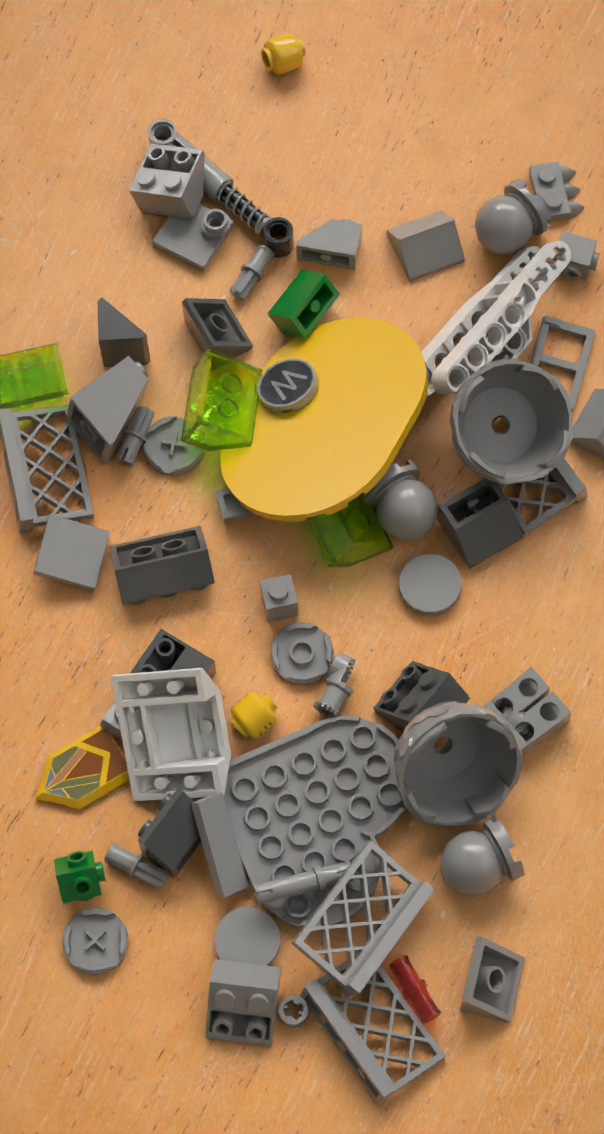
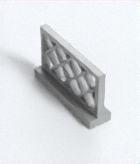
M69 405L12 413L10 408L0 409V441L19 533L32 532V527L46 525L49 515L38 517L36 512V506L42 499L56 508L52 513L53 515L73 521L90 519L94 516L76 430L66 419ZM65 415L67 424L61 431L47 423L52 416ZM31 420L38 426L31 435H28L19 429L18 421ZM42 429L56 436L49 447L35 439ZM60 440L72 447V452L67 459L53 451ZM30 444L44 452L37 463L25 457L24 452ZM48 456L62 464L54 475L41 467ZM27 466H29L30 468H32L29 473H28V468H27ZM66 467L78 474V480L73 486L59 478ZM35 472L50 480L42 491L30 483V479ZM54 483L68 491L61 502L46 494ZM74 495L84 502L85 510L72 511L64 505Z
M497 416V417H495V418L493 419V421H492V428H493L494 421L497 420L498 418H500L499 416ZM563 459L556 468L545 475L544 481L534 479L521 482L519 498H507L519 527L525 535H528L574 502L578 504L588 496L585 485L567 461ZM551 476L555 482H549V477ZM499 483V487L502 489V491L504 484ZM526 484L543 486L541 502L523 499ZM547 488L561 489L566 498L558 504L545 502ZM511 503L518 504L517 511ZM522 505L539 507L538 517L526 524L520 516ZM544 508L549 509L545 513H543Z
M372 840L367 841L291 944L340 985L338 989L346 996L360 994L435 889L425 881L420 883ZM370 852L379 859L381 873L366 874L364 860ZM359 869V875H353ZM389 876H399L408 884L401 895H391ZM382 877L384 896L369 897L367 878ZM360 879L362 898L347 899L345 885L349 880ZM338 894H340V900H335ZM398 899L392 906V900ZM385 901L387 915L383 920L372 921L370 902ZM363 903L365 922L350 923L348 904ZM331 905H341L343 924L328 925L326 911ZM321 920V926H315ZM373 925H379L374 931ZM366 926L368 941L364 946L353 947L351 927ZM344 928L346 948L331 949L329 930ZM322 930L324 950L314 951L303 941L311 931ZM354 951H360L357 954V956L354 957ZM347 952L349 967L343 975L333 967L332 953ZM325 954V960L320 955Z
M348 960L335 969L341 974L344 973L349 967ZM381 965L375 971L371 980L365 985L370 987L368 1003L350 1000L346 995L344 998L331 996L324 986L333 980L327 974L318 980L314 979L303 988L300 996L306 1001L311 1012L378 1106L446 1057L443 1050ZM376 975L381 982L376 981ZM374 988L387 990L392 996L391 1008L372 1004ZM396 1003L398 1004L400 1009H395ZM338 1004L343 1005V1010L340 1009ZM348 1006L366 1009L364 1026L350 1023L346 1017ZM371 1010L390 1014L387 1030L368 1027ZM394 1015L408 1018L412 1024L410 1035L392 1031ZM357 1031L363 1032L362 1038ZM416 1031L421 1037L415 1036ZM367 1033L386 1037L384 1053L370 1051L366 1045ZM391 1038L409 1041L407 1058L388 1054ZM414 1042L427 1045L434 1056L426 1062L412 1059ZM377 1059L383 1060L382 1066L380 1065ZM387 1061L406 1064L404 1077L396 1083H393L386 1073ZM411 1066H416V1067H417L415 1070H413L412 1072H410V1067H411Z

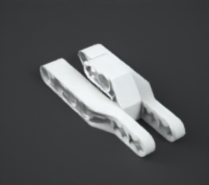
M550 242L541 249L531 246L519 250L490 283L464 303L422 351L427 365V380L429 382L427 396L434 392L439 394L457 393L463 382L478 371L480 367L496 360L515 359L533 340L530 316L541 295L571 260V250L565 242ZM554 250H557V261H551L549 264L545 262L546 260L553 259L555 256ZM527 264L523 269L519 267L520 265ZM538 275L540 281L532 282Z

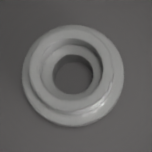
M211 209L202 217L201 228L208 237L220 238L229 232L231 221L224 211ZM214 223L221 224L218 227H212L211 225Z

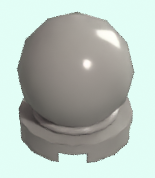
M521 179L512 181L505 187L504 195H499L486 201L477 212L474 226L477 238L489 251L498 255L511 254L523 249L530 241L532 233L541 235L551 228L547 221L552 217L546 203L539 193L533 196L524 188L528 184L526 181Z
M407 460L406 465L399 467L397 462L391 464L384 476L368 493H361L368 506H377L376 516L380 526L386 533L402 540H412L424 536L432 528L437 517L438 503L435 495L424 483L417 481L420 477V471L412 460Z
M495 816L483 821V833L475 831L457 834L446 843L441 856L440 870L443 879L459 894L470 897L488 894L499 885L503 875L508 876L511 881L525 875L521 860L514 862L509 849L514 847L511 838L500 820L497 821Z

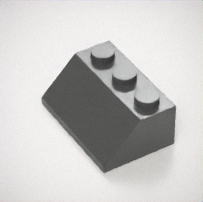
M201 526L109 546L122 604H140L149 598L157 596L171 597L179 591L188 589L202 590L208 585L215 583Z

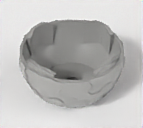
M518 358L496 360L480 367L478 371L463 382L452 402L449 423L452 429V441L458 455L472 471L495 483L513 485L514 483L527 482L544 477L561 463L573 439L572 412L568 393L557 376L554 377L542 368L518 360ZM497 416L502 417L506 421L507 428L503 434L496 433L492 428V421Z
M457 701L442 702L417 714L405 727L402 736L396 744L393 757L398 784L397 790L410 813L425 823L451 826L469 825L495 812L505 802L510 791L518 783L523 765V754L516 742L514 733L510 730L511 728L506 721L484 706L459 703ZM448 737V742L445 746L441 748L434 747L435 742L439 738Z

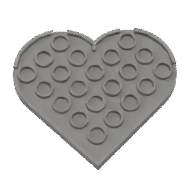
M335 716L321 720L230 760L225 794L223 796L242 864L252 885L304 873L317 866L321 868L344 863L345 861H349L351 864L367 841L372 840L378 845L376 837L388 831L399 820L406 809L397 790L398 784L393 757L399 740L392 732L379 723L377 725L360 719L358 716ZM370 852L364 860L366 874L380 873V861ZM359 869L353 875H359ZM379 877L367 878L369 897L373 896ZM355 879L354 882H347L345 885L347 899L362 898L360 879ZM334 886L327 887L325 891L318 892V890L264 903L263 905L281 921L291 926L303 928ZM270 891L257 893L256 895L259 896L270 893ZM338 894L335 900H340V894ZM363 903L348 904L350 919L363 909ZM331 905L326 911L328 925L343 924L341 905ZM321 920L315 926H321Z

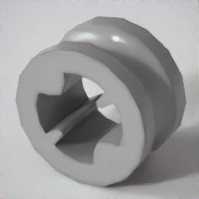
M290 995L282 999L278 1012L280 1020L284 1025L296 1028L306 1022L309 1009L302 997ZM293 1003L295 1007L301 1006L303 1008V1012L299 1011V1016L301 1017L295 1020L292 1015L286 1017L284 1011H288L287 1005Z

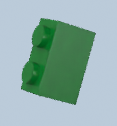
M302 269L267 314L282 334L306 339L339 297L340 293L326 274Z

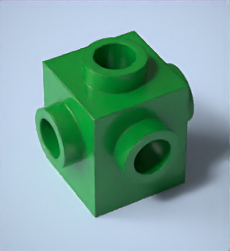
M93 850L88 852L77 851L66 857L54 859L56 878L63 904L77 900L87 901L95 896L102 895L100 882L106 881L102 861L95 862Z

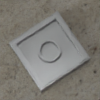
M199 204L193 219L169 216L153 239V246L205 271L234 227V221L230 219L231 228L225 236L220 238L208 237L202 231L201 220L206 212L211 209ZM214 223L211 226L218 227L221 226V224Z
M49 514L33 574L94 591L109 531Z

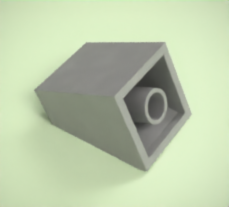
M130 356L70 397L66 419L103 464H106L113 455L123 436L124 430L127 429L142 401L148 382V374L145 368L139 362H134Z

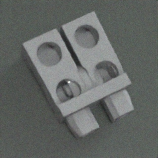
M532 667L500 692L492 701L484 705V707L492 710L506 721L511 728L510 730L514 733L516 742L523 755L556 729H560L570 722L571 718L570 710L553 691L549 694V686Z

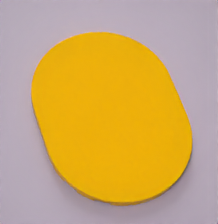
M345 318L316 326L306 339L295 337L279 349L258 375L231 420L223 438L220 454L221 470L229 490L239 503L250 512L266 519L282 522L306 521L308 517L324 513L328 516L348 507V502L358 497L361 493H368L380 481L392 464L419 416L427 396L429 386L427 365L420 348L413 338L401 328L382 320ZM293 358L307 361L314 368L318 377L317 392L311 401L301 409L293 412L291 409L283 410L284 413L268 410L258 395L257 387L260 377L276 362Z

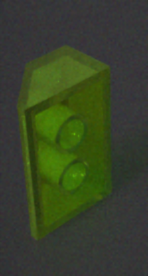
M58 343L0 355V409L16 407V409L22 410L32 407L33 403L42 401L55 403L61 401L63 397L69 396Z
M207 348L192 367L181 441L207 451L250 447L253 441L259 398L257 387L262 376V369Z
M361 494L348 502V507L328 516L324 513L307 518L310 530L314 534L322 551V556L329 567H350L394 548L388 534L379 524L376 508L368 506Z

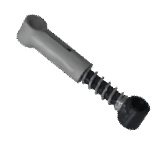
M156 120L149 126V145L152 143L197 149L177 132L176 126L169 120ZM161 138H168V139L165 140V141H160V140H159V139H161ZM204 156L203 193L216 203H225L226 209H232L233 214L239 215L242 222H247L249 228H254L255 233L259 235V239L274 252V257L281 258L290 254L294 246L292 224L285 218H273L268 216V212L263 213L260 210V206L256 207L253 204V200L245 198V193L241 194L238 192V187H233L234 180ZM280 235V236H283L284 238L277 240V239H274L273 237Z

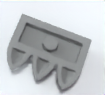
M559 162L530 166L529 174L534 195L539 193L552 217L547 222L569 219L582 212L584 209L583 205L574 201H568L579 193L580 188L564 183L570 180L576 174V171L560 166Z

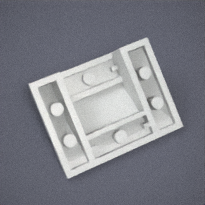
M203 668L112 675L111 681L133 801L162 800L168 793L173 795L177 788L184 791L190 798L207 797L215 793H223L224 795L231 749L221 691Z

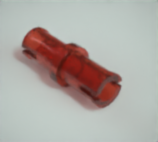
M408 955L394 960L389 967L403 988L402 994L404 998L411 1001L421 1018V1022L426 1024L437 1018L441 1011L426 989L428 987L425 979H420Z

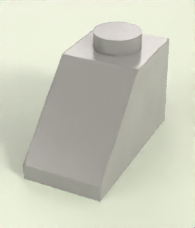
M332 219L297 240V260L355 270L362 240V224H357L348 219L341 221Z

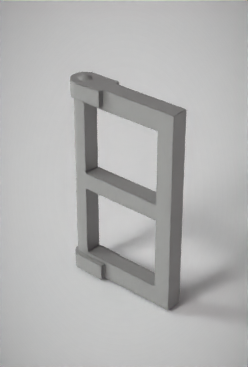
M543 316L530 364L536 366L541 364L575 374L569 396L571 412H573L596 330L561 321L558 318ZM548 329L585 339L578 364L542 354Z

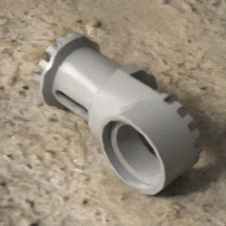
M341 652L337 654L331 664L327 675V688L320 701H315L313 705L320 714L325 712L324 716L328 714V718L340 716L339 710L346 697H350L353 693V690L345 683L347 682L346 679L349 678L347 673H352L349 669L353 670L356 660Z

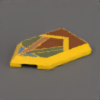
M98 726L48 755L35 799L81 810L129 782L126 759L110 732Z

